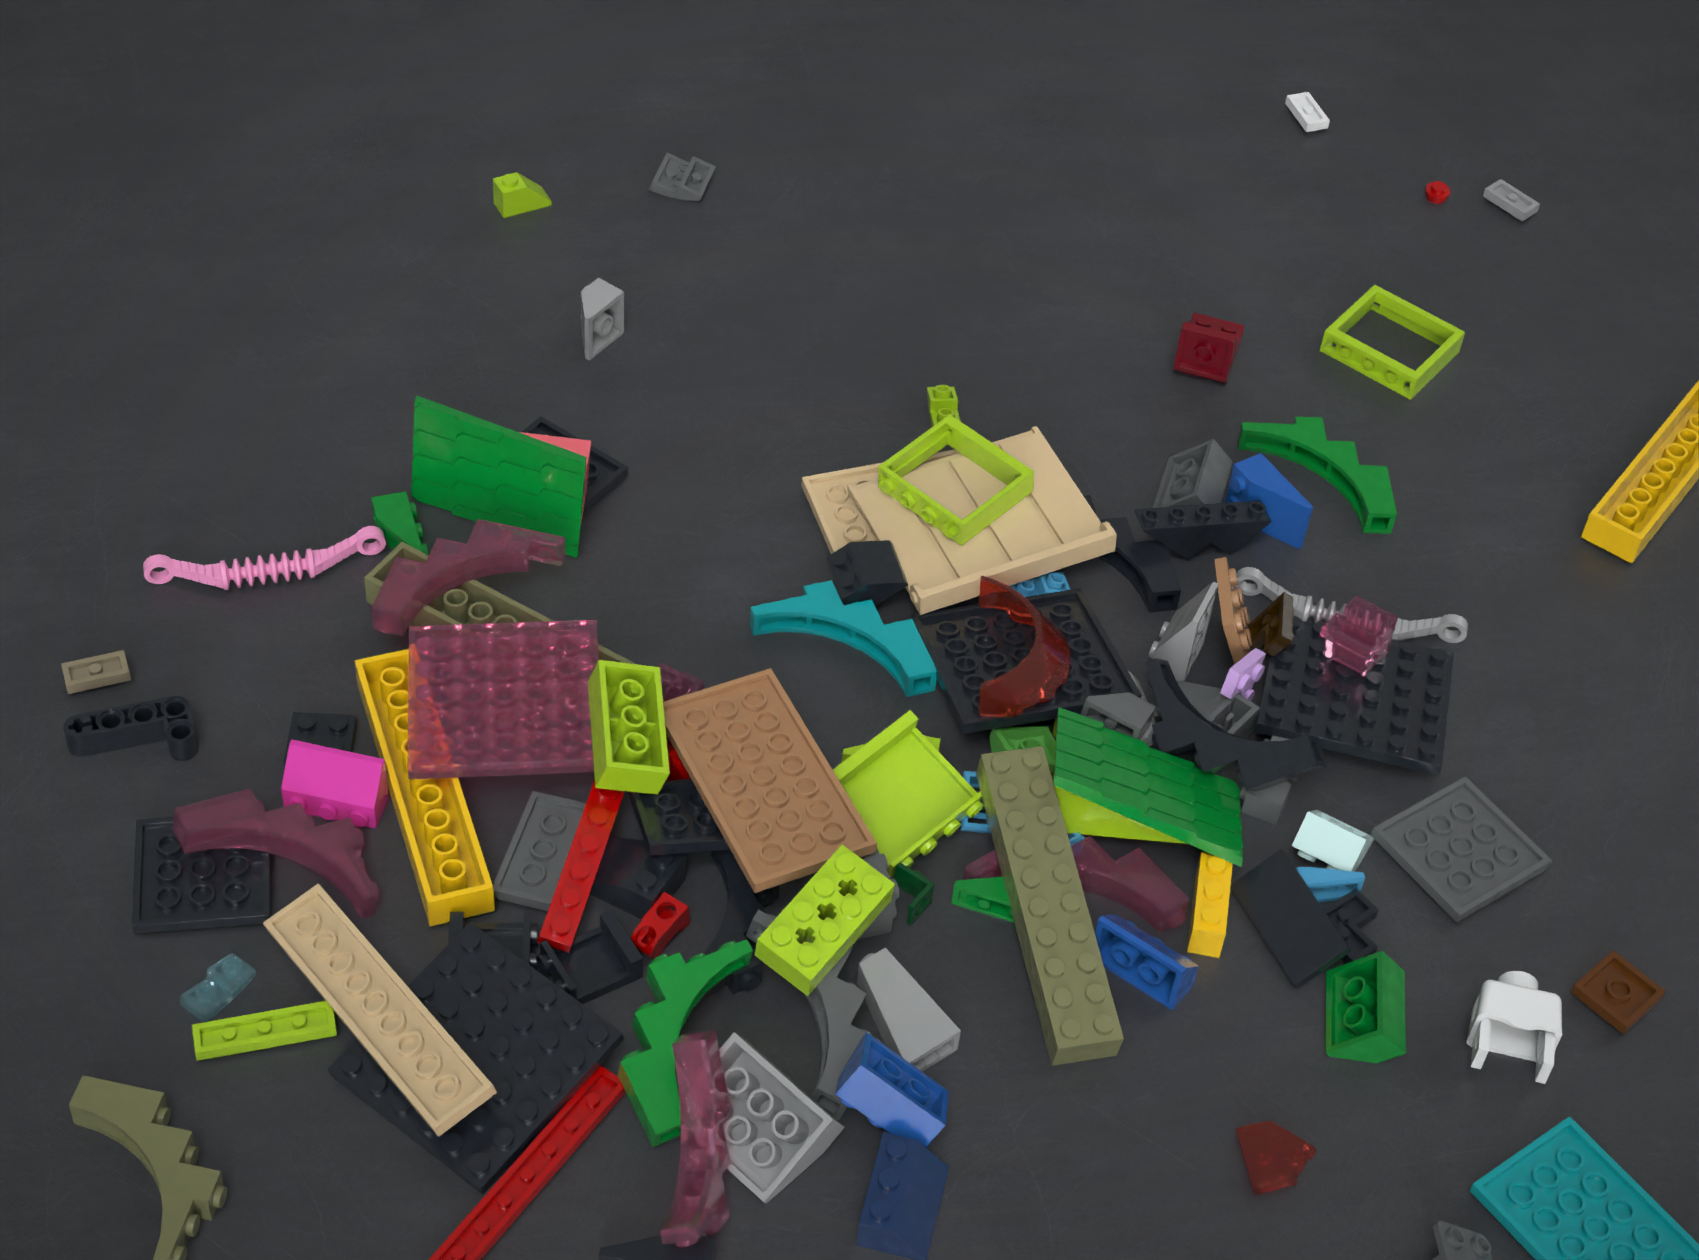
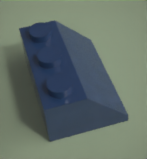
M883 1132L859 1221L857 1246L914 1260H927L949 1167L918 1140Z

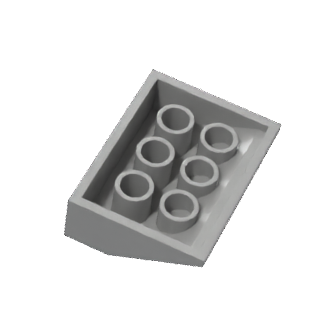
M735 1032L679 1097L688 1120L686 1132L766 1204L816 1161L845 1128L754 1046Z

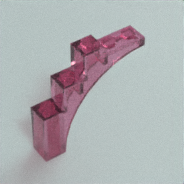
M251 788L175 808L172 829L184 853L216 848H242L286 857L314 870L330 881L349 899L361 918L374 915L376 903L380 897L379 889L374 881H370L366 873L364 860L360 856L362 847L365 845L364 836L359 828L356 829L350 817L315 826L312 816L306 814L301 803L265 812L262 801L256 800Z
M715 1030L683 1034L672 1044L680 1097L681 1149L674 1200L668 1217L660 1229L663 1244L676 1243L678 1247L695 1244L703 1233L710 1235L720 1231L721 1227L730 1217L722 1174L731 1164L723 1121L732 1111Z

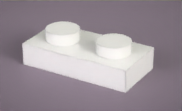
M1309 92L1287 95L1285 104L1306 132L1328 129L1330 120Z

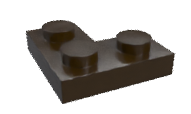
M1283 592L1249 624L1248 629H1250L1253 646H1250L1251 648L1260 649L1264 645V652L1275 657L1283 648L1289 647L1294 637L1292 632L1294 618L1293 596Z

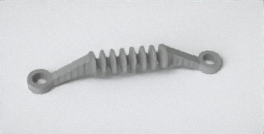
M1245 567L1237 572L1238 585L1235 588L1241 587L1244 595L1254 596L1262 593L1274 601L1285 592L1293 596L1294 616L1305 622L1310 617H1313L1315 623L1323 619L1329 626L1335 622L1339 630L1348 625L1350 629L1360 628L1362 635H1365L1368 630L1371 631L1373 636L1383 633V636L1389 641H1400L1413 637L1427 636L1428 634H1438L1439 638L1443 641L1458 643L1467 636L1468 623L1466 619L1456 614L1413 621L1395 618V615L1391 614L1387 621L1383 622L1382 612H1378L1375 619H1371V611L1367 609L1362 617L1359 616L1358 606H1355L1351 614L1348 613L1347 604L1345 603L1340 611H1336L1335 601L1331 602L1328 609L1325 608L1323 598L1314 606L1312 596L1308 595L1305 597L1291 594L1264 576L1259 569ZM1250 579L1256 583L1250 584L1245 582L1244 580ZM1446 627H1456L1459 630L1453 631Z

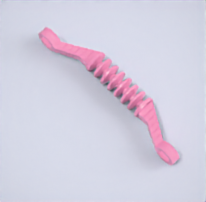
M367 526L358 530L356 534L348 539L346 538L328 549L312 551L311 548L306 549L305 558H301L298 550H294L293 560H289L286 552H282L281 561L277 562L272 553L268 563H265L262 556L258 555L256 565H253L250 558L246 557L244 566L241 567L237 558L233 559L232 568H228L225 560H220V563L204 566L156 554L144 561L143 572L145 579L153 584L167 583L176 576L204 584L208 583V585L212 586L216 585V587L229 590L230 580H234L237 588H241L242 580L246 578L249 586L252 587L255 577H258L261 584L265 585L267 575L271 576L274 583H278V577L281 573L286 582L290 581L291 572H295L298 580H302L303 570H307L310 578H315V575L357 551L364 555L380 553L386 546V540L383 530L379 527ZM370 538L377 539L373 543L364 542L365 540ZM156 567L166 568L160 572L152 571Z

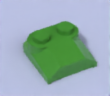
M1048 726L992 729L989 737L991 753L1043 746L1050 772H1053L1056 740L1050 733Z

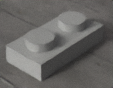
M1502 179L1485 188L1483 197L1520 221H1524L1538 212L1540 203Z

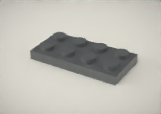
M532 791L493 883L494 899L548 911L586 803Z

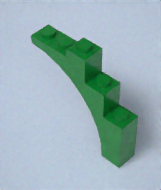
M1295 416L1293 424L1241 423L1237 440L1238 450L1262 452L1282 457L1306 467L1328 481L1344 496L1356 513L1363 533L1391 534L1397 512L1387 466L1359 465L1354 441H1327L1322 417Z
M747 939L738 943L736 941L727 942L718 951L708 955L705 953L697 954L690 958L686 964L679 952L671 956L669 954L660 955L648 965L646 980L657 1004L654 1001L645 1003L634 1013L632 1028L644 1052L636 1050L627 1054L620 1061L618 1077L652 1147L685 1134L688 1120L678 1095L675 1075L678 1037L689 1014L703 996L726 976L749 965L753 950Z

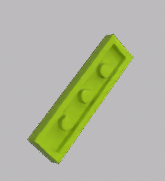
M326 1001L192 1024L197 1061L337 1036L334 1012Z

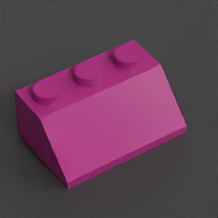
M291 740L281 786L284 809L297 814L304 813L326 820H337L351 823L358 827L365 826L377 829L389 801L385 759Z

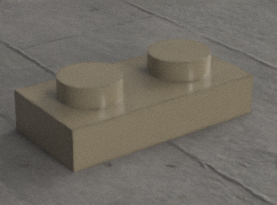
M124 650L61 663L68 694L131 680Z

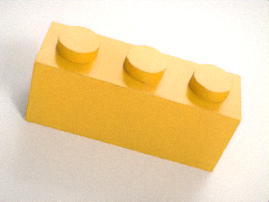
M1201 852L1195 874L1187 952L1219 958L1226 936L1233 863L1206 852Z

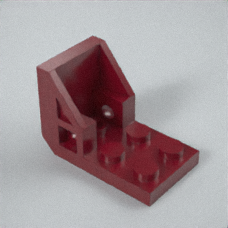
M1193 312L1190 323L1184 321L1173 369L1227 383L1245 325Z

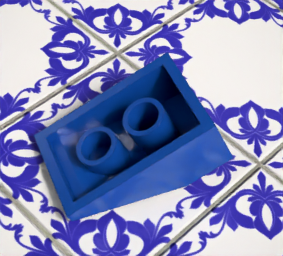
M1262 453L1235 463L1225 503L1260 500L1265 505L1272 521L1261 532L1297 549L1303 547L1313 506Z

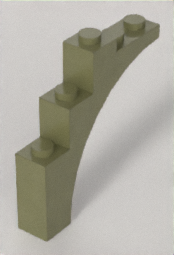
M82 1075L69 1103L74 1124L98 1131L119 1142L143 1163L156 1182L163 1208L161 1234L153 1260H186V1246L190 1236H196L200 1226V1218L212 1221L217 1208H222L226 1201L227 1187L224 1186L221 1171L195 1166L199 1148L195 1146L192 1131L167 1126L170 1120L171 1109L167 1107L164 1092Z

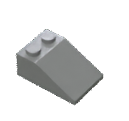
M1216 582L1209 584L1178 609L1170 623L1164 622L1159 634L1161 640L1159 642L1154 641L1148 657L1167 660L1178 682L1186 680L1205 643L1219 585Z

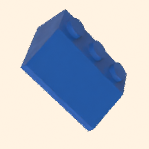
M1116 914L1102 915L1098 919L1095 936L1104 968L1173 1011L1193 987L1199 966L1193 963L1187 956L1181 955L1166 946L1160 939L1153 938L1137 928L1134 923L1124 920Z
M866 1032L841 1072L835 1094L839 1096L844 1105L849 1108H856L867 1116L869 1122L875 1127L884 1128L893 1135L918 1140L927 1147L946 1125L949 1091Z

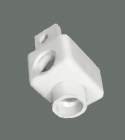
M1509 971L1502 974L1498 981H1485L1472 1009L1467 1044L1472 1047L1471 1067L1481 1069L1489 1051L1535 1061V1082L1545 1084L1554 1066L1555 1050L1562 1037L1561 998L1555 993L1538 990L1537 979L1523 971Z

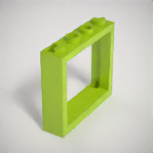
M1374 285L1325 330L1320 351L1411 400L1459 353L1465 332ZM1372 309L1438 344L1440 347L1414 371L1345 333Z
M952 415L945 417L878 466V487L885 494L895 498L906 509L912 510L926 523L933 525L943 532L947 538L953 539L961 546L1033 492V470ZM946 445L951 446L1007 485L964 519H960L903 479L905 475Z

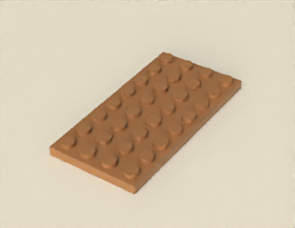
M771 668L663 702L666 734L754 893L818 872L842 844L859 857L877 852V842Z

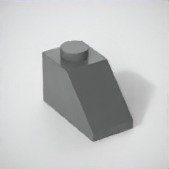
M1129 692L1087 697L1081 715L1103 722L1105 728L1140 740L1150 726L1156 706Z

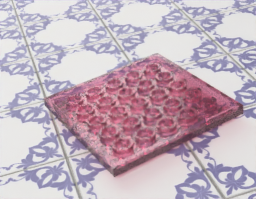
M597 620L409 626L408 779L594 772L588 680L599 660Z

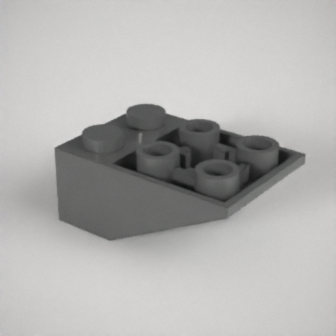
M1185 681L1177 683L1189 702L1206 719L1224 731L1244 739L1254 732L1260 707L1240 694H1236L1233 698L1229 699L1220 694V688ZM1155 710L1153 715L1155 722L1163 721Z

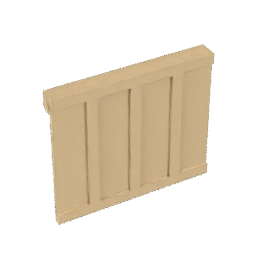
M1037 426L1032 427L1030 431L992 442L1034 471L1033 492L962 546L953 539L947 538L943 532L933 525L926 523L912 510L906 509L895 498L885 494L878 487V478L855 486L853 483L847 485L849 495L857 504L877 540H890L893 543L909 584L905 588L920 615L1115 551L1116 532L1109 522H1100ZM961 453L919 465L903 477V479L960 519H964L1007 486Z

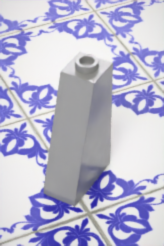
M886 947L875 954L870 953L861 960L858 967L857 984L860 990L867 993L864 1000L885 1046L922 1072L958 1050L961 1030Z

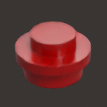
M1441 181L1431 182L1425 188L1426 198L1432 203L1442 204L1449 198L1451 190Z

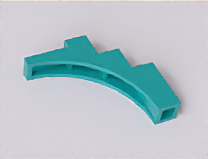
M832 580L804 586L803 596L750 607L749 627L753 636L775 632L824 636L850 645L881 664L897 681L906 697L935 691L936 668L913 619L895 621L884 625L872 599L843 605Z

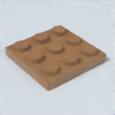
M1223 557L1214 560L1217 583L1219 584L1218 593L1222 626L1235 665L1251 652L1248 650L1250 646H1253L1250 629H1245L1247 624H1250L1247 607L1241 608V605H1244L1241 587L1235 588L1238 585L1236 569L1229 568L1227 558Z

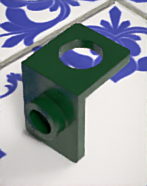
M898 863L895 867L894 879L899 888L915 897L909 905L907 924L912 926L932 904L935 884L926 879L920 872L913 871L904 864Z

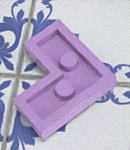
M1255 648L1229 669L1220 694L1229 699L1233 698L1236 694H1240L1251 701L1255 694V691L1252 690L1254 682L1260 679L1265 669L1262 663L1266 653Z

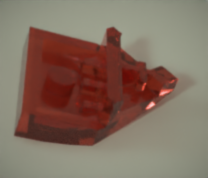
M1272 1121L1236 1128L1252 1187L1256 1195L1290 1185L1295 1187L1298 1183L1297 1178L1309 1159L1312 1160L1317 1151L1315 1147Z

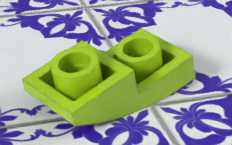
M947 385L927 387L931 426L933 427L948 415H952L961 421L957 410L958 398L955 388Z

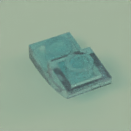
M230 953L207 968L206 979L181 994L180 1005L202 1022H206L226 1007L250 983L256 975V970L234 953Z

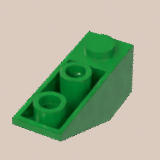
M406 491L371 497L374 523L376 527L383 530L386 545L394 550L403 542L429 556L426 543L421 544L420 540H423L421 524L414 521L417 520L415 503H409Z

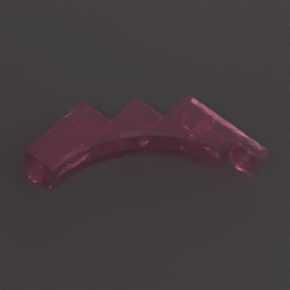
M478 519L467 544L437 538L426 563L396 557L371 607L373 630L403 636L409 624L427 604L451 588L465 582L499 573L528 572L533 560L562 566L565 560V537Z
M1091 836L1071 846L1083 891L1106 897L1125 906L1146 920L1159 933L1170 927L1176 928L1180 926L1186 919L1190 899L1140 847L1114 861ZM995 849L965 866L963 880L1003 877Z

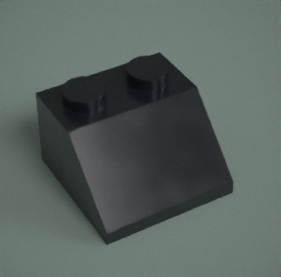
M890 540L849 542L826 557L841 600L847 605L872 599L874 605L877 606L909 585L893 543Z

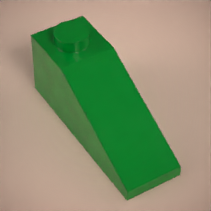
M1003 877L956 880L951 904L1014 922Z

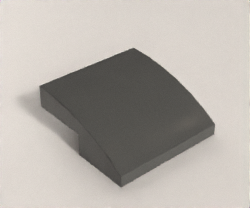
M666 153L649 190L676 199L700 201L716 166L692 156L689 163L670 153Z

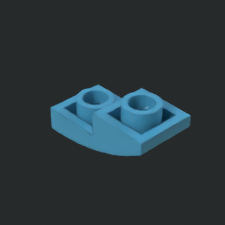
M1050 572L1004 587L1008 599L1066 591L1070 590L1064 572Z

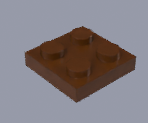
M1612 950L1574 984L1571 993L1624 1035L1663 999L1666 991Z

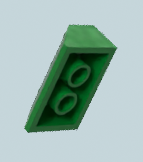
M1379 951L1326 971V1054L1329 1057L1380 1063L1406 1054L1405 973L1384 951Z

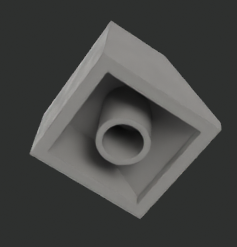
M600 278L585 286L580 295L582 339L585 359L589 361L624 333V291Z

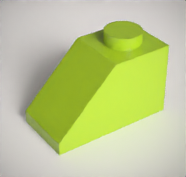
M518 172L493 178L494 204L503 218L552 205V201L542 186Z

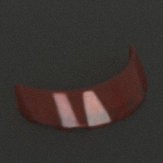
M981 576L979 607L1005 610L1013 621L1035 626L1036 629L1033 647L1027 657L1017 667L1000 677L980 684L979 715L1013 717L1023 714L1024 708L1036 703H1046L1055 696V690L1061 684H1065L1069 675L1071 664L1070 649L1061 631L1022 594L997 580Z

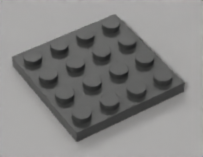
M1466 776L1377 825L1371 833V836L1456 922L1461 921L1549 869L1552 860Z

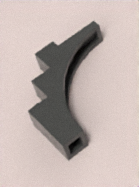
M758 909L746 933V937L757 943V939L776 919V916L766 914ZM852 946L810 995L806 996L814 1012L820 1034L821 1049L818 1082L811 1098L838 1120L841 1119L847 1108L841 1102L839 1096L835 1094L838 1078L865 1033L867 1032L873 1036L867 1030L858 1029L851 1025L867 993L860 990L853 983L837 978L853 948Z

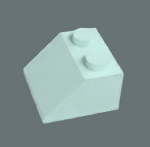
M1313 810L1307 812L1292 846L1299 849L1297 853L1299 856L1309 861L1315 862L1316 858L1328 863L1326 869L1355 872L1373 843L1374 837L1324 812Z

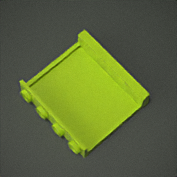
M911 710L833 769L877 842L879 853L885 854L888 862L889 877L895 874V867L898 863H902L910 868L914 864L913 859L920 853L924 856L930 853L938 844L936 840L944 834L947 837L951 836L961 826V820L966 816L973 818L984 807L981 791L977 793L916 728L918 718Z

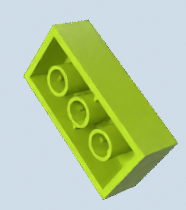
M598 660L588 680L595 788L658 795L670 774L660 667Z
M842 844L760 935L756 943L755 956L806 996H809L891 902L895 884Z

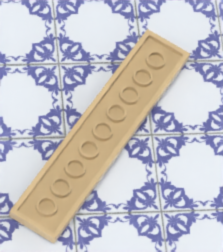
M319 883L263 922L271 936L438 1137L497 1093L493 1084Z

